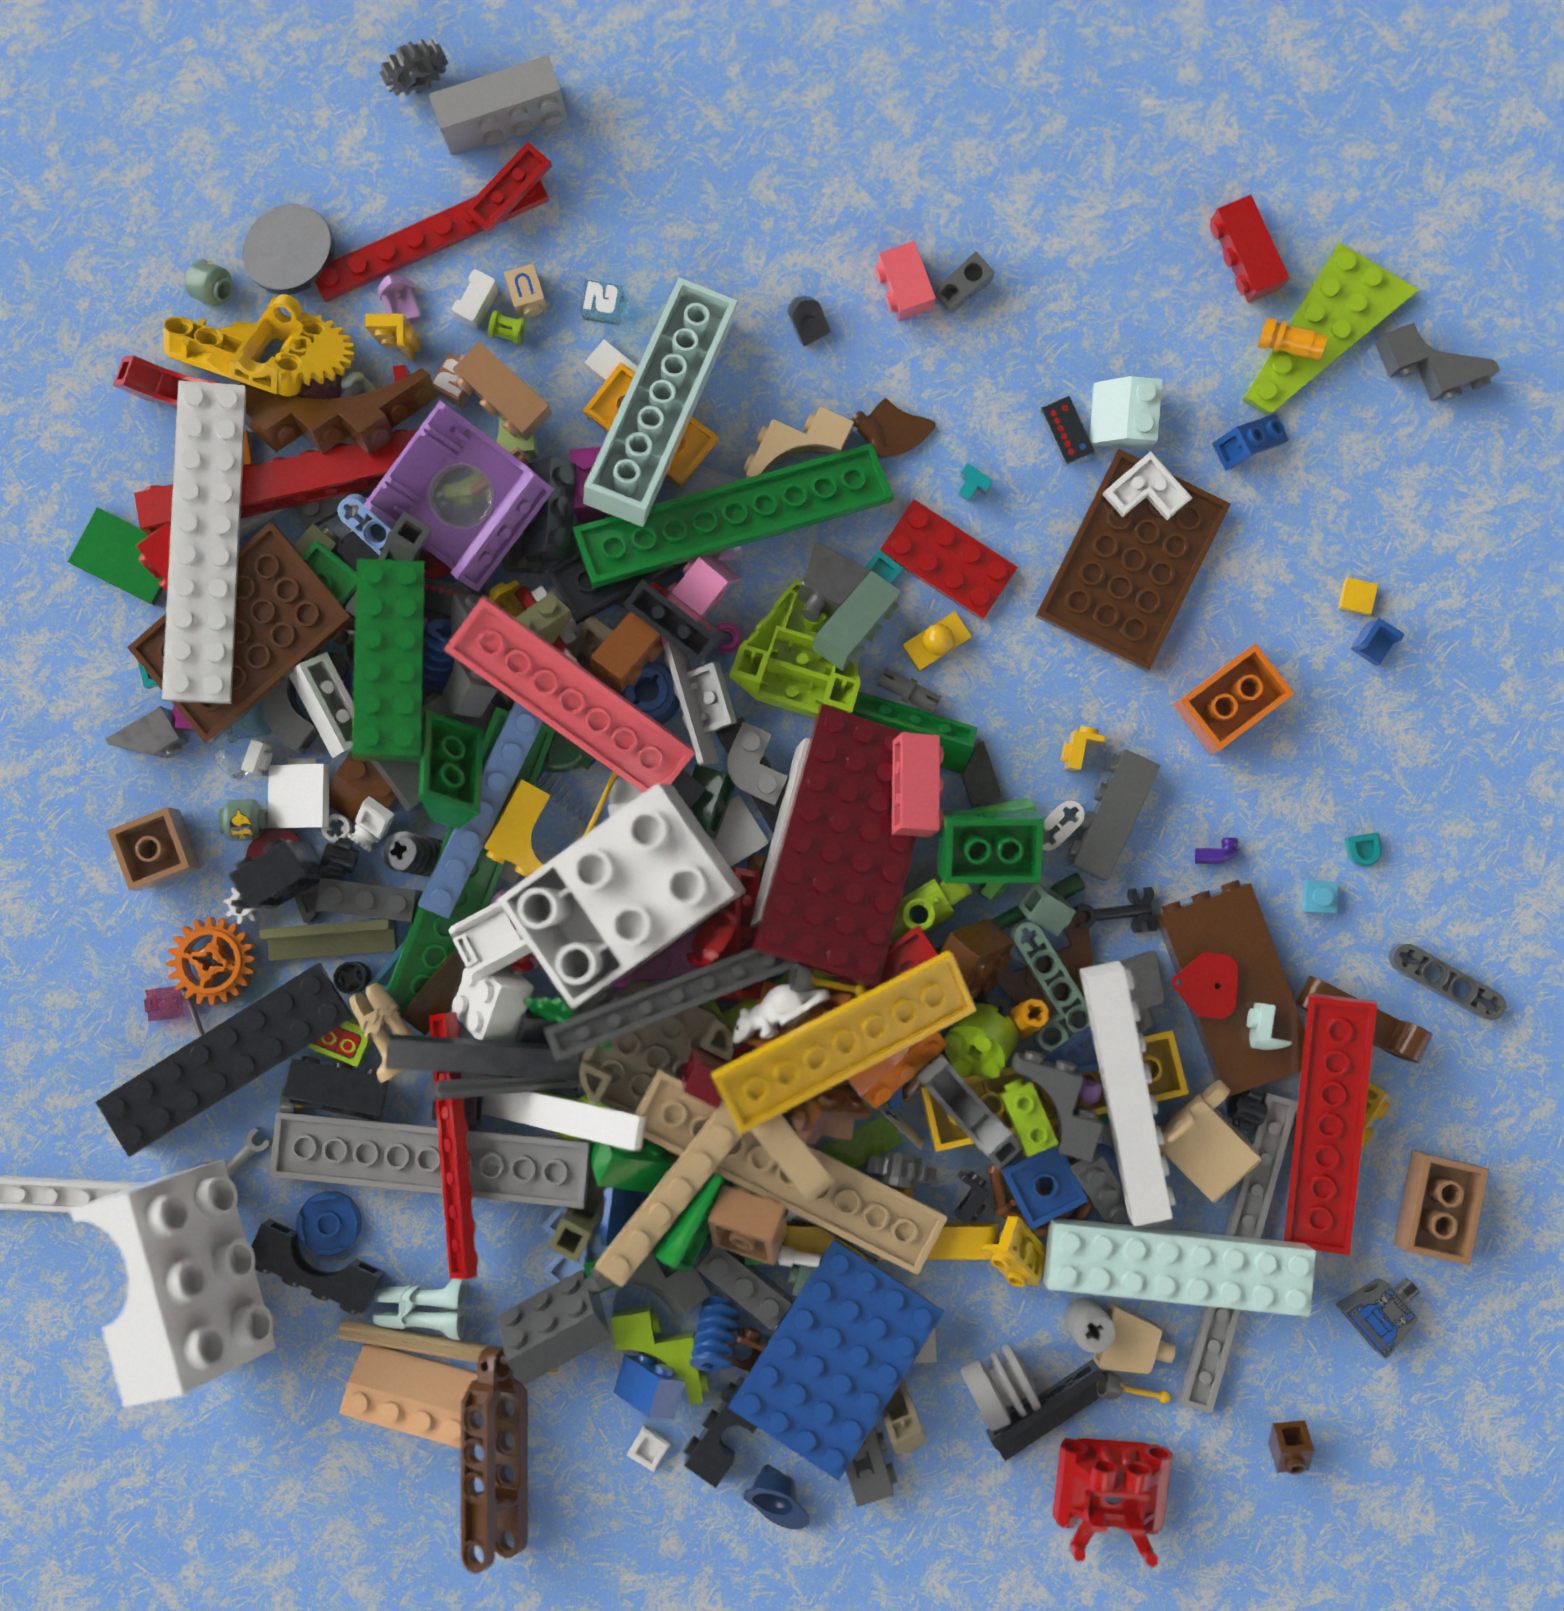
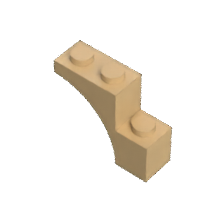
M819 406L816 415L810 413L803 429L807 434L772 419L769 427L763 426L758 435L756 443L760 444L756 454H750L743 468V471L747 472L746 478L767 473L779 462L797 454L807 452L834 454L843 451L853 430L854 421Z

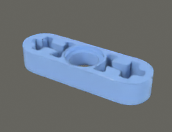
M359 494L347 496L338 505L339 518L380 555L387 535L394 525L369 511L364 506L367 499ZM356 504L359 507L358 514L352 516L349 513L350 506ZM367 516H371L372 519H370L364 526L360 524L365 520ZM373 524H379L385 529L386 538L384 540H377L371 535L370 528Z

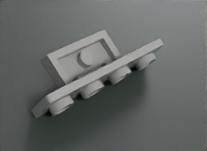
M667 642L663 645L665 649V662L672 673L674 693L680 700L683 711V723L689 731L692 741L691 747L695 751L694 758L699 766L718 764L719 760L711 733L737 723L720 663L711 662L692 670L688 655L673 643Z

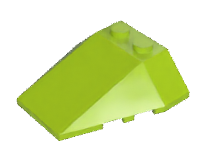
M795 579L773 605V609L764 620L762 619L758 623L750 637L739 646L729 677L757 701L816 719L818 709L822 704L852 714L860 688L858 661L855 664L850 662L842 671L812 650L816 634L831 617L822 613L817 622H811L803 617L801 611L806 603L797 598L803 580Z

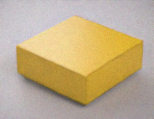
M1347 577L1344 580L1338 609L1370 616L1378 584Z

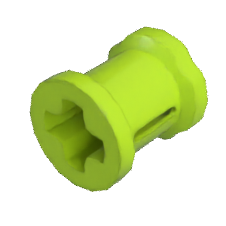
M494 310L489 321L488 337L494 339L497 336L511 340L514 345L520 346L526 330V318L514 319L501 315L500 311Z

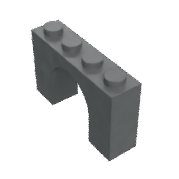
M433 693L422 700V726L423 712L429 710L482 729L484 735L494 705L490 701L481 718L454 714L444 695L442 694L438 697L436 693ZM371 761L407 812L422 803L419 798L421 766L419 762Z

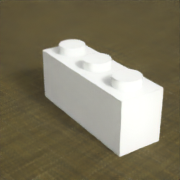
M323 653L298 664L289 677L332 759L352 750L353 701L328 653Z

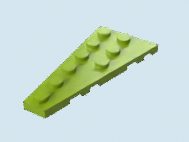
M1339 242L1288 324L1292 327L1297 326L1328 336L1320 361L1291 355L1281 350H1278V353L1271 352L1242 401L1269 416L1412 297L1419 289Z

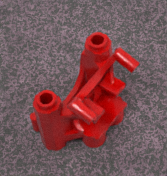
M1065 1438L1062 1441L1059 1450L1052 1516L1058 1526L1067 1529L1075 1527V1524L1079 1522V1518L1083 1519L1070 1541V1552L1076 1561L1082 1562L1085 1560V1548L1094 1532L1107 1533L1108 1527H1117L1125 1530L1127 1534L1132 1536L1139 1554H1141V1557L1149 1567L1157 1566L1158 1556L1155 1554L1146 1534H1158L1159 1530H1162L1164 1526L1173 1453L1169 1449L1157 1444L1151 1445L1132 1441L1091 1438ZM1105 1497H1119L1123 1499L1112 1503L1107 1501Z

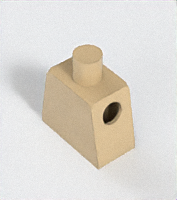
M1109 1301L1106 1314L1115 1326V1338L1112 1345L1106 1350L1095 1353L1093 1361L1098 1368L1151 1374L1155 1359L1171 1364L1175 1356V1344L1160 1340L1162 1329L1159 1325Z

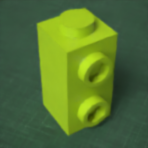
M1022 1078L1003 1085L1005 1091L999 1093V1097L1018 1142L1023 1147V1154L1029 1157L1057 1145L1058 1142L1033 1083L1029 1081L1023 1083Z

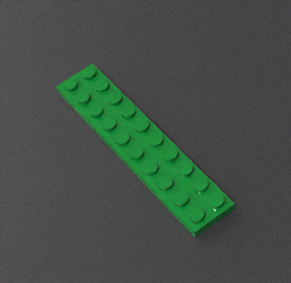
M870 443L654 504L644 527L616 516H611L573 527V534L592 588L594 589L699 557L888 504L893 501L894 495L873 444Z
M497 706L493 708L483 735L482 769L510 711ZM544 724L541 725L505 802L519 778L535 786L556 731L552 727ZM448 826L442 845L440 847L437 858L430 873L429 879L438 863V860L450 838V835L454 827ZM484 847L482 848L448 919L420 906L417 907L386 988L395 1004L399 1006L398 1013L402 1012L456 947L449 933V928L489 906L506 859L503 864H500L487 857L488 850Z

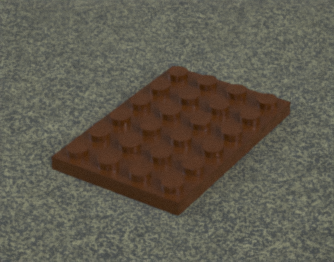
M1118 449L1035 617L1148 672L1231 503L1174 476L1190 494L1192 499L1172 517L1166 520L1147 498L1143 499L1122 517L1102 493L1141 459Z
M270 521L239 549L231 704L171 701L206 744H212L292 674L298 664L308 660L354 619L275 523ZM166 613L127 647L161 690L163 687Z

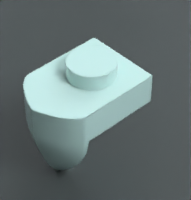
M1254 1002V1007L1250 1008L1247 1015V1027L1250 1028L1249 1042L1251 1048L1273 1050L1292 1045V1041L1271 1038L1276 1006Z

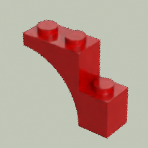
M131 355L123 356L113 386L146 401H160L177 409L178 381L222 383L187 376Z

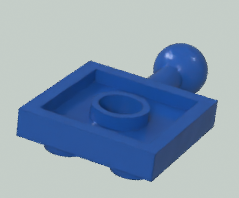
M1098 1143L1095 1149H1097L1110 1167L1114 1162V1152L1109 1145ZM1056 1145L1029 1157L1026 1156L1000 1170L1030 1230L1088 1202L1081 1185L1070 1170V1167L1078 1161L1070 1165L1066 1155L1059 1153ZM1044 1176L1051 1178L1053 1182L1051 1191L1047 1194L1038 1193L1035 1187L1037 1180Z

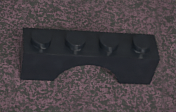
M272 1219L261 1224L251 1245L255 1255L254 1269L264 1274L272 1272L281 1276L283 1283L292 1287H305L311 1290L310 1294L313 1297L323 1301L331 1299L339 1303V1307L342 1310L351 1314H357L358 1312L363 1314L370 1307L374 1293L385 1274V1271L359 1259H355L346 1268L338 1271L328 1272L316 1269L303 1257L299 1247L297 1231Z

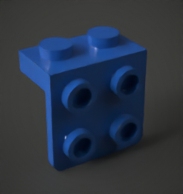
M606 1187L604 1192V1216L600 1223V1242L602 1245H611L651 1193Z

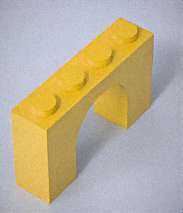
M519 778L483 846L488 850L486 856L500 864H503L505 859L517 865L514 871L526 878L545 864L540 862L533 852L531 834L538 817L551 795Z

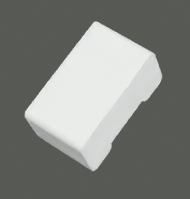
M474 269L469 276L470 284L461 300L455 301L452 311L458 321L477 330L497 296L499 289L492 277Z

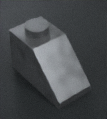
M161 706L105 739L108 745L161 758L165 757L166 759L180 753L183 750L181 746L189 742L183 730L175 728V723L172 720V711Z

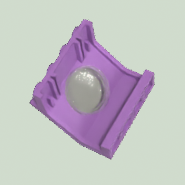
M439 401L369 496L364 506L392 525L396 524L405 511L431 527L432 532L425 549L445 563L452 570L451 574L457 580L478 592L549 498L554 488L469 420L442 401Z

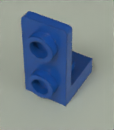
M1272 414L1237 426L1214 441L1212 445L1226 471L1236 467L1257 453L1288 442L1289 439L1278 416Z

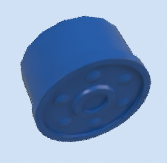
M656 660L653 662L648 661L642 668V674L634 685L628 684L622 692H616L663 725L675 716L681 704L674 693V680L671 670Z

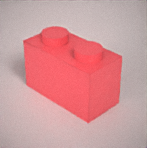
M915 241L879 253L875 273L879 283H884L888 294L885 295L888 309L891 313H896L898 321L933 309L936 298Z

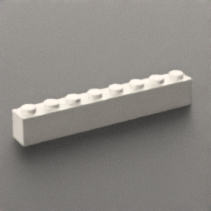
M1119 961L1080 969L1127 1215L1134 1227L1173 1219L1170 1207L1175 1206V1199L1172 1188L1170 1186L1166 1187L1165 1176L1169 1175V1167L1166 1157L1161 1156L1159 1145L1164 1144L1160 1126H1155L1153 1118L1154 1114H1158L1157 1104L1154 1095H1149L1147 1087L1148 1083H1152L1149 1066L1147 1063L1143 1064L1141 1056L1142 1052H1146L1143 1035L1141 1032L1137 1033L1135 1021L1140 1020L1137 1003L1136 1001L1131 1002L1129 990L1134 989L1131 972L1129 969L1125 970Z

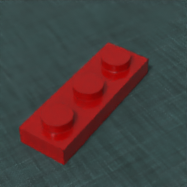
M527 142L464 208L466 214L490 234L552 168L551 161L531 143Z

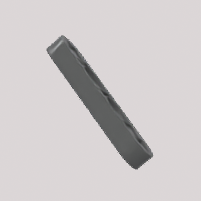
M1398 944L1391 949L1389 962L1400 973L1480 1018L1494 1020L1504 1014L1506 1002L1498 992L1415 945ZM1410 951L1408 957L1416 962H1421L1418 967L1410 963L1402 965L1403 959L1399 957L1400 953ZM1433 964L1439 967L1441 971L1440 979L1435 983L1430 982L1426 977V969ZM1460 980L1467 983L1469 989L1468 994L1464 998H1458L1453 990L1456 982ZM1476 997L1485 1000L1492 999L1491 1004L1495 1008L1493 1011L1487 1010L1485 1012L1486 1006L1473 1000Z

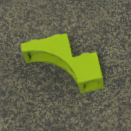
M652 1305L613 1311L611 1322L616 1350L642 1351L659 1358L668 1366L674 1368L675 1373L686 1381L684 1387L687 1391L690 1405L703 1403L704 1392L709 1391L707 1372H701V1370L690 1366L689 1363L691 1358H693L691 1351L695 1345V1332L688 1331L656 1337V1334L661 1333L658 1313L653 1314Z

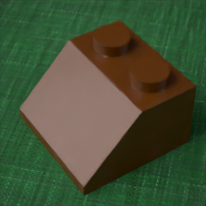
M351 750L336 771L331 782L329 806L353 823H355L362 802L368 796L392 813H395L400 801L371 761H354Z

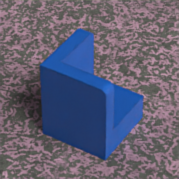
M1378 617L1366 623L1350 649L1377 666L1381 664L1392 645L1401 641L1405 634Z

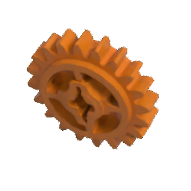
M207 917L205 924L202 920H194V929L189 926L182 927L185 938L181 936L173 937V940L179 947L167 950V952L175 956V960L166 962V965L176 968V971L172 972L168 977L169 979H180V982L175 986V990L187 988L185 999H192L197 994V1004H204L208 998L210 1006L218 1005L219 996L224 1003L231 1002L230 992L235 996H241L243 993L239 985L251 986L252 983L246 978V974L257 973L256 969L249 966L250 962L258 960L257 956L249 955V951L254 949L256 944H245L244 941L249 937V932L237 934L240 924L233 923L228 927V919L221 918L217 924L214 917ZM213 935L211 943H207L206 947L200 951L193 950L194 946L201 939ZM225 940L232 947L235 959L229 956L226 945H224ZM212 956V959L217 960L218 963L223 965L212 966L211 962L202 957ZM190 963L196 967L200 982L193 975ZM223 972L232 973L225 983L212 987L214 979H217Z

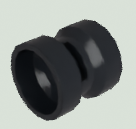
M345 962L335 970L333 975L334 984L339 991L346 994L362 992L372 980V972L363 962Z

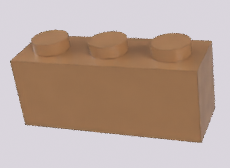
M479 341L452 368L458 378L455 381L456 384L468 395L472 392L481 399L479 405L489 415L498 414L504 420L502 426L515 438L521 435L527 441L552 415L549 405Z

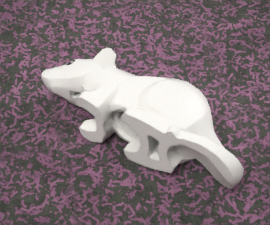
M789 985L777 986L765 996L761 1004L753 1009H741V1017L735 1026L732 1040L737 1043L745 1042L759 1030H762L760 1033L762 1038H772L779 1033L778 1025L781 1024L783 1026L787 1024L788 1027L792 1026L809 1014L808 1009L829 1000L830 994L826 989L798 992L790 990Z

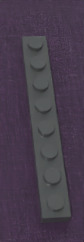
M751 948L546 1028L544 1031L555 1060L558 1062L791 970L796 963L761 953Z

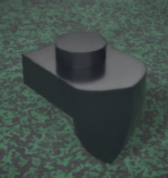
M798 296L792 299L787 312L798 339L803 346L831 332L821 305L817 300L809 296Z

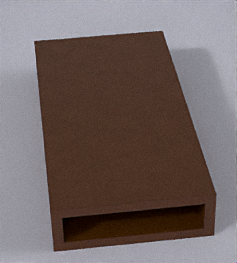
M1239 880L1221 885L1222 891L1213 895L1210 894L1209 890L1191 896L1193 902L1181 906L1180 901L1161 907L1163 912L1154 915L1176 974L1201 953L1225 954L1232 957L1238 965L1236 1006L1230 1016L1223 1019L1199 1017L1188 1006L1215 1082L1221 1080L1230 1089L1227 1097L1300 1072L1305 1036L1303 1023L1251 883L1240 884ZM1216 983L1215 988L1219 989L1220 985ZM1254 1002L1276 1006L1271 1038L1292 1041V1045L1273 1050L1251 1048L1247 1015L1250 1008L1254 1007Z

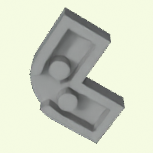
M743 721L728 754L727 768L729 775L740 790L775 806L788 776L760 764L772 734Z

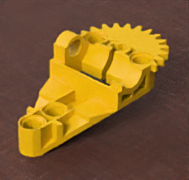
M286 294L278 297L274 296L257 323L235 321L232 326L215 329L206 326L207 319L199 318L195 322L176 316L166 319L163 324L164 353L168 357L276 395L295 396L300 393L302 384L310 385V381L313 378L319 384H323L324 377L334 381L336 374L343 376L345 368L350 369L351 361L354 360V344L350 343V335H343V327L333 328V320L324 322L320 314L315 317L302 312L300 303L294 297ZM279 307L287 309L291 317L283 314ZM275 338L285 341L280 349V353H277L275 357L271 356L267 363H258L270 342Z

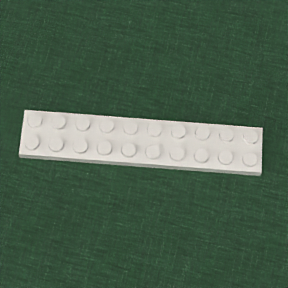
M178 381L162 687L163 701L231 704L247 392L245 385Z

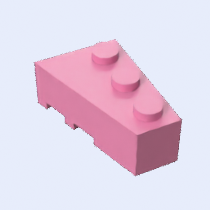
M708 555L689 561L682 570L685 575L678 584L673 582L667 590L705 618L714 606L718 607L723 601L721 597L731 584L737 585L742 577L723 561L719 562L716 555ZM662 636L663 650H665L663 645L670 642L664 636Z

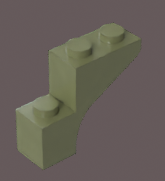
M550 593L515 618L552 645L570 622L572 614L568 607ZM498 689L494 698L508 711H511L515 701Z

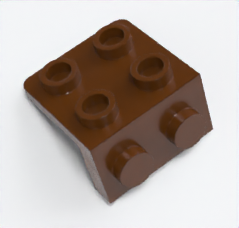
M848 1079L782 1114L804 1144L816 1145L829 1118L867 1120L871 1115V1111L865 1105L863 1098L854 1091L848 1083Z

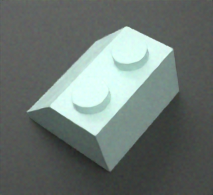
M1130 376L1094 383L1089 431L1091 444L1093 446L1150 451L1158 441L1162 379Z

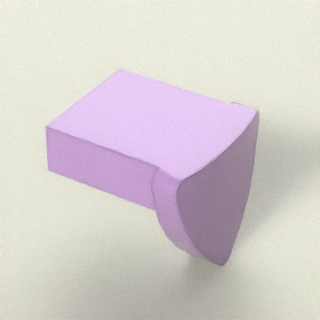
M388 275L382 280L378 287L379 299L383 300L386 314H404L410 323L422 320L414 295L416 287L413 281L398 275Z

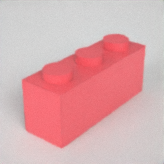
M902 732L893 740L892 835L930 837L942 827L943 810L939 809V797L943 793L944 782L943 778L939 777L940 765L943 762L944 750L940 746L939 735Z

